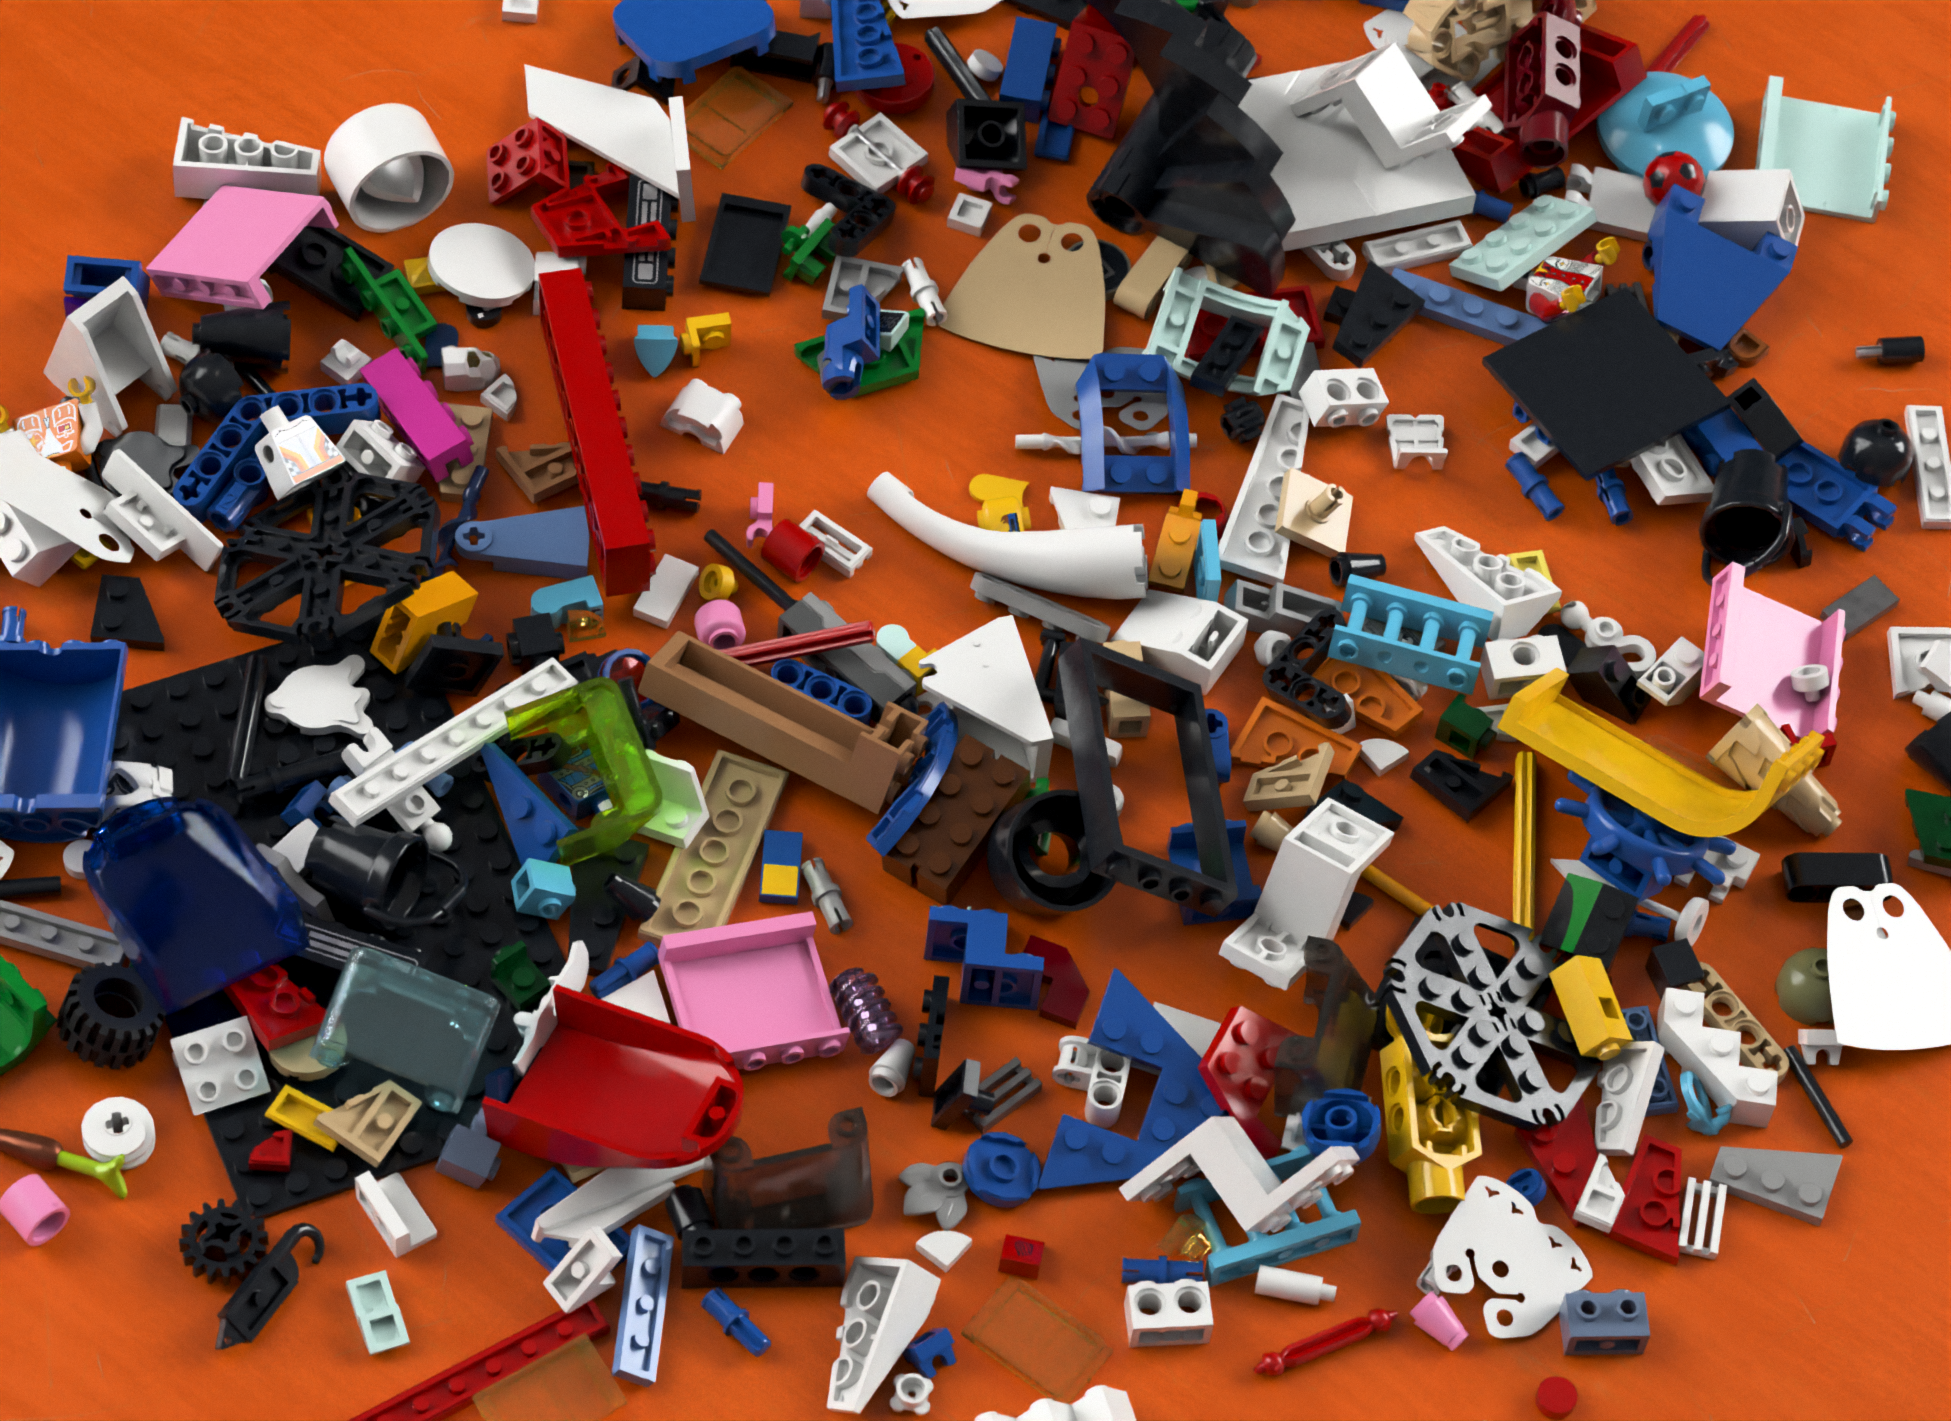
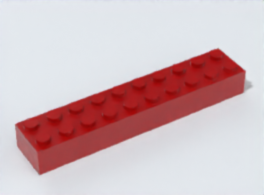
M582 268L539 273L541 330L568 442H570L572 458L577 471V479L606 597L650 591V575H656L653 552L650 553V551H656L655 535L653 529H647L645 524L649 522L646 500L640 501L638 494H642L639 472L633 473L631 466H635V458L632 444L626 445L624 440L628 438L625 416L619 417L617 411H621L620 395L618 389L612 390L610 385L614 383L613 367L611 362H605L604 359L607 356L605 336L599 335L597 330L601 329L598 308H592L590 304L594 303L591 281L585 282Z

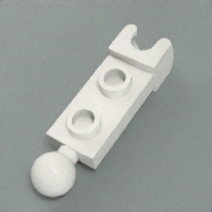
M372 727L363 738V743L369 752H365L357 744L351 743L341 753L343 761L357 777L395 754L391 749L393 747L392 744L377 727ZM420 786L386 808L405 832L413 833L420 828L423 831L422 836H424L429 844V848L442 852L451 845L452 832L446 824L435 822L432 819L441 808L423 786Z

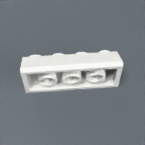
M16 430L4 434L8 438L36 452L24 431ZM0 499V558L12 577L40 587L81 547Z

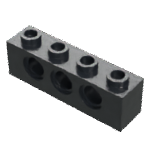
M844 1228L682 1230V1289L716 1287H843L846 1268Z

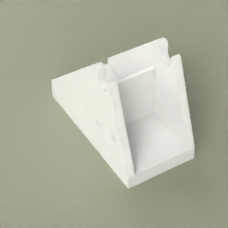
M124 276L67 316L43 372L64 394L79 400L80 397H75L69 392V380L76 378L78 388L83 392L85 390L83 376L91 377L96 383V388L91 394V398L96 400L102 425L116 438L122 434V431L128 428L126 419L115 396L138 378L165 401L171 398L172 394L178 390L139 293Z
M1013 615L999 617L919 661V668L931 667L937 672L935 675L923 678L922 687L928 692L917 697L919 706L927 705L933 711L940 702L944 701L955 712L958 719L956 747L965 734H968L995 750V759H998L1002 754L1030 771L1031 783L1036 782L1037 778H1048L1054 737ZM930 713L922 714L920 717L925 719Z

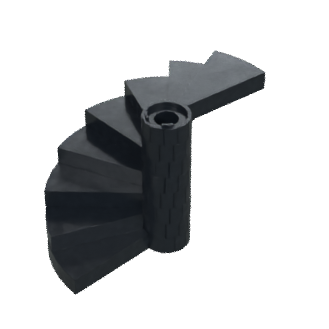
M1080 0L1098 10L1127 41L1153 89V93L1086 194L1088 206L1100 221L1108 224L1115 230L1133 236L1143 235L1148 230L1188 250V253L1270 299L1284 278L1285 254L1282 241L1296 219L1283 192L1270 175L1283 155L1282 150L1251 117L1238 107L1252 86L1245 78L1257 60V54L1253 45L1233 27L1216 20H1202L1192 15L1176 0Z

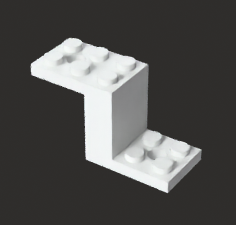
M1395 42L1328 69L1289 105L1298 117L1308 112L1316 115L1327 108L1330 103L1334 106L1343 103L1386 169L1397 164L1405 167L1421 155L1424 159L1429 158L1442 147H1445L1446 150L1456 147L1465 139L1463 134L1479 126L1484 121L1482 116L1493 106L1484 94L1439 111Z
M1328 797L1284 837L1254 913L1223 941L1218 954L1228 959L1235 967L1246 969L1263 978L1268 985L1286 991L1331 947L1361 872L1390 845L1394 832Z
M1211 1116L1118 1189L1127 1201H1143V1203H1146L1153 1199L1155 1202H1159L1174 1191L1175 1188L1172 1184L1183 1175L1188 1179L1202 1170L1245 1232L1260 1231L1263 1234L1271 1230L1274 1233L1292 1220L1289 1214L1296 1208L1302 1206L1303 1209H1306L1317 1202L1323 1196L1320 1190L1331 1182L1337 1185L1354 1173L1351 1166L1358 1162L1360 1158L1351 1146L1329 1147L1282 1184L1234 1117Z

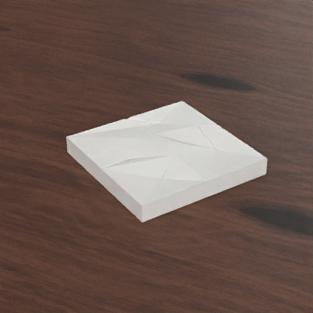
M1347 61L1248 80L1252 86L1238 107L1251 117L1283 152L1270 175L1283 192L1296 219L1282 241L1284 251L1471 214L1476 194L1451 149L1446 150L1445 147H1442L1429 158L1424 159L1421 155L1405 167L1397 164L1386 169L1343 103L1338 106L1330 103L1327 108L1316 115H1312L1311 112L1298 117L1295 115L1289 105L1328 69Z

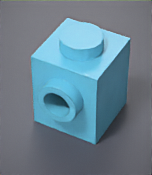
M528 858L511 880L516 912L558 920L576 897V887L573 884L569 866Z

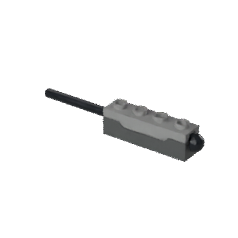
M711 529L705 534L704 541L785 611L778 618L777 638L852 624L845 622L835 613V610L827 601L820 600L812 592L804 596L802 600L793 599L717 531ZM867 643L800 657L810 667L866 692L872 699L871 720L876 724H879L888 701L916 715L919 712V702L915 697L917 683L913 676L907 670L900 669L889 660L887 654L879 646Z

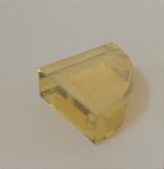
M567 610L569 642L606 637L604 623L599 615L587 610Z

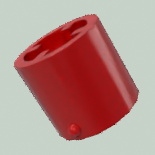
M784 519L767 536L761 549V558L793 579L794 582L799 583L807 579L818 566L825 551V544L817 536H813L790 519Z

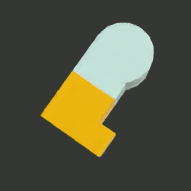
M885 625L878 631L876 646L882 648L887 654L888 659L896 666L907 670L913 676L917 683L915 696H918L925 690L922 687L923 678L937 673L931 667L919 668V661L938 650L933 648L926 653L909 639L908 632L900 625Z

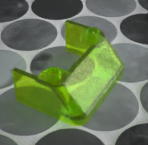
M596 677L504 712L511 740L547 727L549 733H558L571 748L587 743L613 806L598 813L593 818L589 829L556 841L561 865L569 866L619 847L660 812L663 806L661 787L620 688L614 680L608 677Z

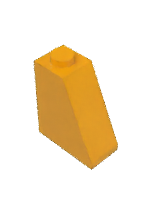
M454 571L420 583L421 587L418 590H413V595L385 611L369 652L394 674L401 672L413 663L430 635L437 634L436 629L439 624L451 622L452 626L456 622L462 626L467 622L479 593Z

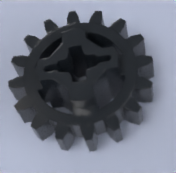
M221 1198L218 1200L217 1208L213 1209L205 1202L202 1204L203 1214L199 1215L191 1211L189 1213L190 1224H182L181 1226L183 1238L179 1239L180 1252L183 1253V1263L185 1266L193 1265V1276L196 1278L206 1273L208 1284L211 1285L217 1277H222L224 1285L227 1286L230 1284V1277L235 1275L243 1282L245 1280V1270L249 1269L252 1271L258 1263L257 1259L261 1260L264 1254H267L265 1246L269 1245L268 1232L264 1231L263 1217L255 1219V1208L252 1206L242 1211L240 1200H235L231 1207H226L224 1199ZM205 1229H207L206 1233L203 1234V1235H201V1233H202ZM248 1248L247 1251L243 1255H241L242 1250Z

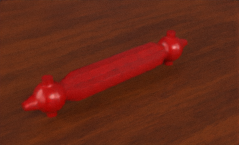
M1382 1308L1372 1309L1369 1311L1368 1317H1356L1287 1345L1280 1353H1264L1261 1362L1254 1368L1255 1374L1266 1373L1270 1376L1281 1375L1284 1372V1367H1297L1365 1339L1372 1331H1388L1391 1327V1322L1398 1317V1312L1396 1310L1386 1311Z

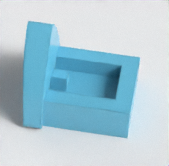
M638 325L637 336L634 337L637 356L645 369L653 377H657L666 369L675 355L678 339L674 337V326Z

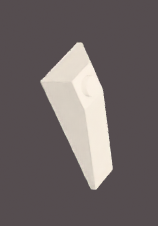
M1445 526L1415 533L1414 540L1457 601L1494 612L1488 632V637L1491 640L1500 638L1511 640L1526 636L1561 597L1562 590L1541 573L1531 568H1527L1523 572L1509 565L1511 558L1503 554H1499L1496 557L1480 551V543Z
M855 1256L841 1295L840 1306L846 1310L844 1325L837 1327L836 1340L841 1342L840 1357L832 1365L827 1403L829 1410L855 1414L861 1412L927 1319L935 1301L941 1282L940 1278L908 1259Z

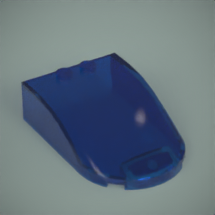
M167 796L135 804L120 811L103 823L93 834L94 842L89 851H84L82 865L91 893L137 973L168 1015L311 946L296 896L231 815L211 801L197 798L195 803L177 802L176 796Z

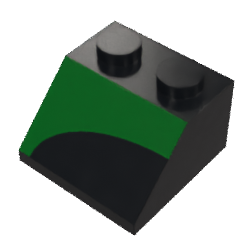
M1568 873L1541 933L1543 938L1539 944L1550 949L1555 948L1557 952L1571 958L1576 955L1600 958L1606 973L1609 974L1638 908L1639 898L1603 882Z

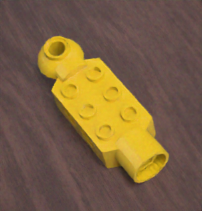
M1386 1004V1027L1394 1038L1392 1043L1380 1051L1389 1162L1407 1174L1411 1210L1422 1214L1453 1212L1460 1201H1465L1463 1167L1482 1155L1478 1113L1453 1105L1452 1103L1456 1100L1457 1093L1446 1100L1443 1095L1447 1087L1443 1081L1437 1080L1432 1085L1428 1084V1078L1433 1073V1070L1422 1077L1401 1031ZM1415 1009L1432 1045L1437 1049L1443 1050L1454 1035L1452 1033L1441 1034L1444 1019Z

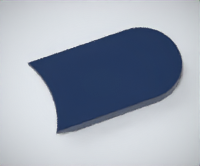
M439 323L437 324L436 331L426 335L425 352L428 355L426 368L442 367L441 348L450 345L458 347V332L452 325Z

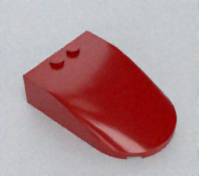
M556 984L553 988V996L558 1024L508 1104L489 1097H485L482 1101L488 1138L501 1143L502 1146L548 1161L575 1166L613 1169H669L700 1161L723 1146L733 1135L741 1121L745 1095L743 1080L735 1066L734 1059L722 1046L710 1038Z

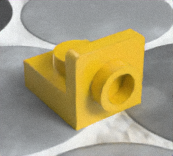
M729 312L686 318L685 333L680 334V345L682 354H689L692 367L699 366L700 350L730 346L731 320Z

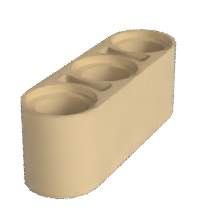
M1157 236L1119 285L1113 303L1144 320L1148 319L1163 299L1164 292L1162 291L1176 266L1183 269L1182 272H1184L1193 256L1188 253V250Z

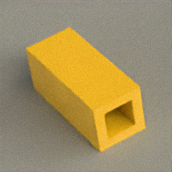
M1576 955L1549 973L1581 1056L1608 1060L1617 1056L1621 1052L1620 1048L1633 1040L1600 958Z

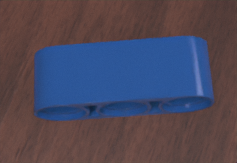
M782 659L773 665L771 670L772 678L782 683H792L786 685L870 727L872 699L866 692L793 659Z

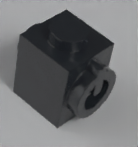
M550 613L512 619V632L506 633V646L511 665H519L521 674L524 675L552 657L559 662V655L565 654V646L562 633H555Z

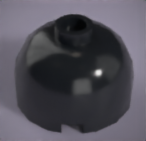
M206 348L183 367L179 375V391L182 396L179 398V402L188 415H195L203 421L217 424L224 420L236 402L242 398L239 388L244 383L234 367L221 354L217 352L211 356L209 355L211 349Z
M1873 419L1860 422L1848 432L1840 448L1838 459L1845 470L1847 465L1856 470L1854 477L1875 486L1892 487L1896 480H1901V483L1905 481L1914 453L1910 438L1896 422L1890 419Z

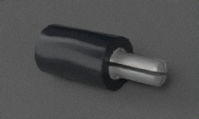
M830 42L819 46L813 75V84L818 88L816 100L819 103L822 100V104L828 102L830 91L836 89L833 43Z
M1922 336L1878 338L1876 345L1857 346L1855 355L1857 359L1877 358L1879 364L1922 362L1925 356V345Z

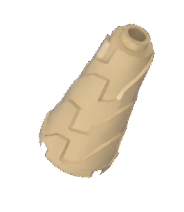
M1757 703L1708 752L1705 758L1713 766L1720 768L1744 789L1757 790L1761 787L1776 758L1780 759L1782 753H1785L1786 750L1789 752L1791 749L1789 744L1791 742L1768 717V713ZM1810 770L1805 778H1802L1794 788L1771 807L1774 810L1779 809L1806 833H1812L1816 837L1822 833L1827 838L1843 822L1837 817L1841 811L1838 808L1837 801L1811 774L1813 770Z

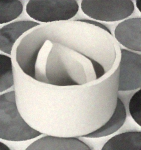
M380 104L353 115L333 133L324 153L326 172L352 220L362 229L371 232H392L420 222L432 214L444 202L454 182L453 167L427 120L418 110L403 104Z

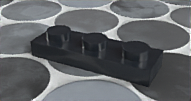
M1232 315L1191 374L1189 385L1223 398L1262 340L1265 327Z

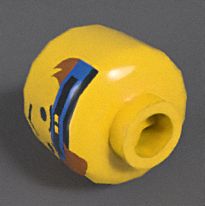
M1015 496L986 500L982 505V510L977 511L978 526L981 529L1001 532L1025 531L1024 529L1031 528L1029 508L1021 507L1020 501Z

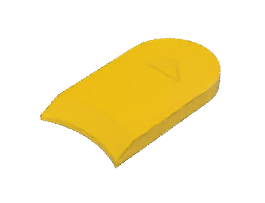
M980 474L971 480L969 492L973 499L981 503L989 499L1015 496L1020 501L1021 507H1023L1022 496L1030 482Z

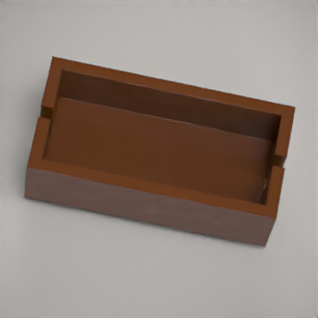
M965 734L954 749L941 781L920 814L884 857L882 856L883 870L912 887L916 882V866L919 868L917 871L918 891L943 906L949 905L986 854L990 834L998 819L1010 807L1024 800L1030 792V771L1002 754L996 760L995 750Z

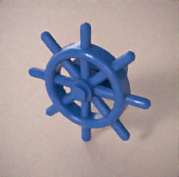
M1571 770L1568 772V780L1588 794L1585 803L1559 798L1555 802V809L1559 813L1582 818L1583 824L1591 836L1579 861L1619 890L1638 897L1639 902L1660 893L1664 886L1669 885L1672 881L1671 875H1684L1695 871L1716 886H1720L1725 882V874L1706 861L1704 856L1707 850L1725 855L1734 854L1736 844L1733 841L1720 837H1697L1676 831Z

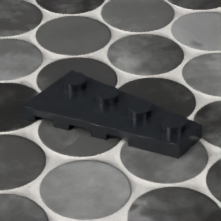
M575 825L578 830L575 833L572 881L576 887V897L571 904L568 959L572 943L577 940H583L589 957L587 975L598 977L610 967L627 918V914L602 889V884L608 874L614 870L639 882L649 854V844Z

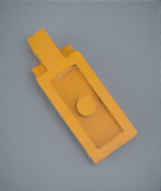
M1184 488L1179 508L1170 505L1169 512L1165 516L1148 578V585L1184 593L1202 519V513L1194 512L1198 500L1197 491Z

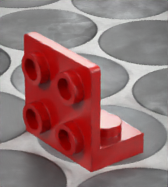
M534 118L487 149L489 203L493 206L501 204L533 182H537L541 187L548 189L552 193L564 187L570 191L567 136L540 118Z

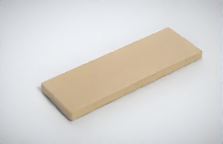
M717 750L701 787L710 816L687 849L675 846L656 889V895L661 898L659 908L647 922L641 923L638 930V939L650 941L660 946L664 935L727 925L764 839V832L768 830L789 781L790 772L723 750Z

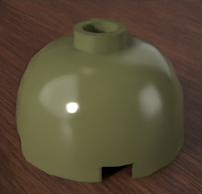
M1812 947L1795 952L1785 961L1775 982V991L1777 989L1778 1003L1781 1009L1793 1020L1805 1025L1815 1026L1816 1022L1828 1021V1024L1834 1023L1828 976L1827 949Z

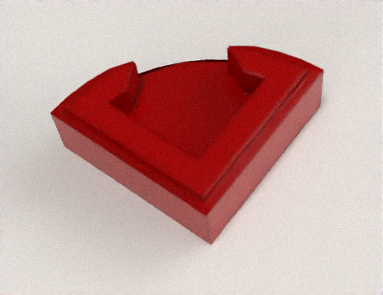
M293 1130L277 1131L273 1133L272 1137L256 1146L249 1158V1170L290 1172Z

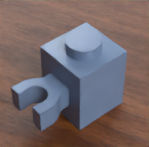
M482 1107L479 1109L478 1114L474 1116L469 1129L459 1124L454 1127L447 1137L434 1168L435 1171L477 1190L486 1179L490 1181L494 1179L502 1161L501 1158L496 1157L501 1143L486 1137L487 1129Z

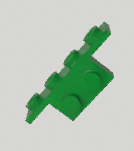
M350 246L344 249L342 264L340 265L343 277L349 284L353 283L358 289L364 307L368 311L375 313L384 335L388 339L392 338L405 359L411 357L415 361L421 375L425 374L428 355L418 342V339L436 331V320L399 268L374 280L353 248Z

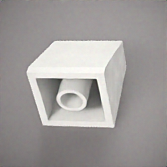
M1790 169L1709 171L1702 194L1705 202L1699 217V225L1750 251L1767 231L1796 246L1798 245L1805 215Z

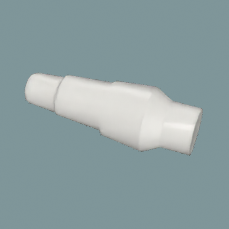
M828 202L822 209L814 212L806 224L810 229V233L807 235L808 238L826 218L830 221L832 220V217L837 213V209L833 204Z

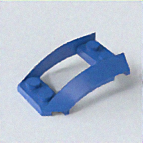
M1094 354L1075 384L1080 416L1081 464H1083L1082 492L1096 494L1182 495L1184 488L1190 490V442L1185 392L1182 382L1164 355ZM1101 392L1166 393L1171 456L1104 455Z

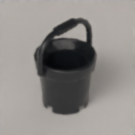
M1758 449L1738 450L1734 452L1732 460L1724 464V458L1718 465L1711 501L1705 509L1699 527L1701 545L1705 548L1702 555V578L1709 586H1712L1714 578L1710 570L1711 557L1725 565L1736 562L1745 566V579L1764 567L1778 563L1792 549L1795 541V527L1792 515L1793 506L1789 503L1788 469L1784 463L1783 469L1780 465L1776 464L1775 455L1770 452Z
M340 816L328 818L335 823L331 829L320 826L309 846L304 862V867L313 870L312 880L303 877L309 886L317 892L362 914L370 925L382 931H392L396 927H422L432 924L438 919H445L466 897V889L469 885L467 871L460 862L446 854L429 848V844L424 836L402 831L392 833L364 824H359L354 828L345 818ZM429 860H435L453 869L458 875L459 883L434 907L433 912L417 918H406L421 893L427 876Z

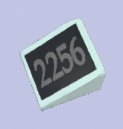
M880 309L881 348L891 352L908 329L910 316L908 312Z

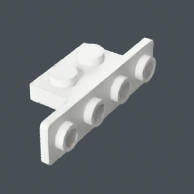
M121 449L112 452L102 472V477L122 495L109 502L103 513L156 562L181 549L204 571L212 569L224 547L223 543Z

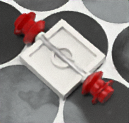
M846 101L833 103L825 110L823 128L825 130L834 129L833 135L839 140L829 147L828 156L856 181L881 194L898 183L897 192L900 195L909 193L908 202L910 204L923 203L931 197L934 192L933 185L935 179L932 175L922 177L924 173L922 166L928 161V153L881 112L861 126H858L860 113L856 110L849 112L850 106Z

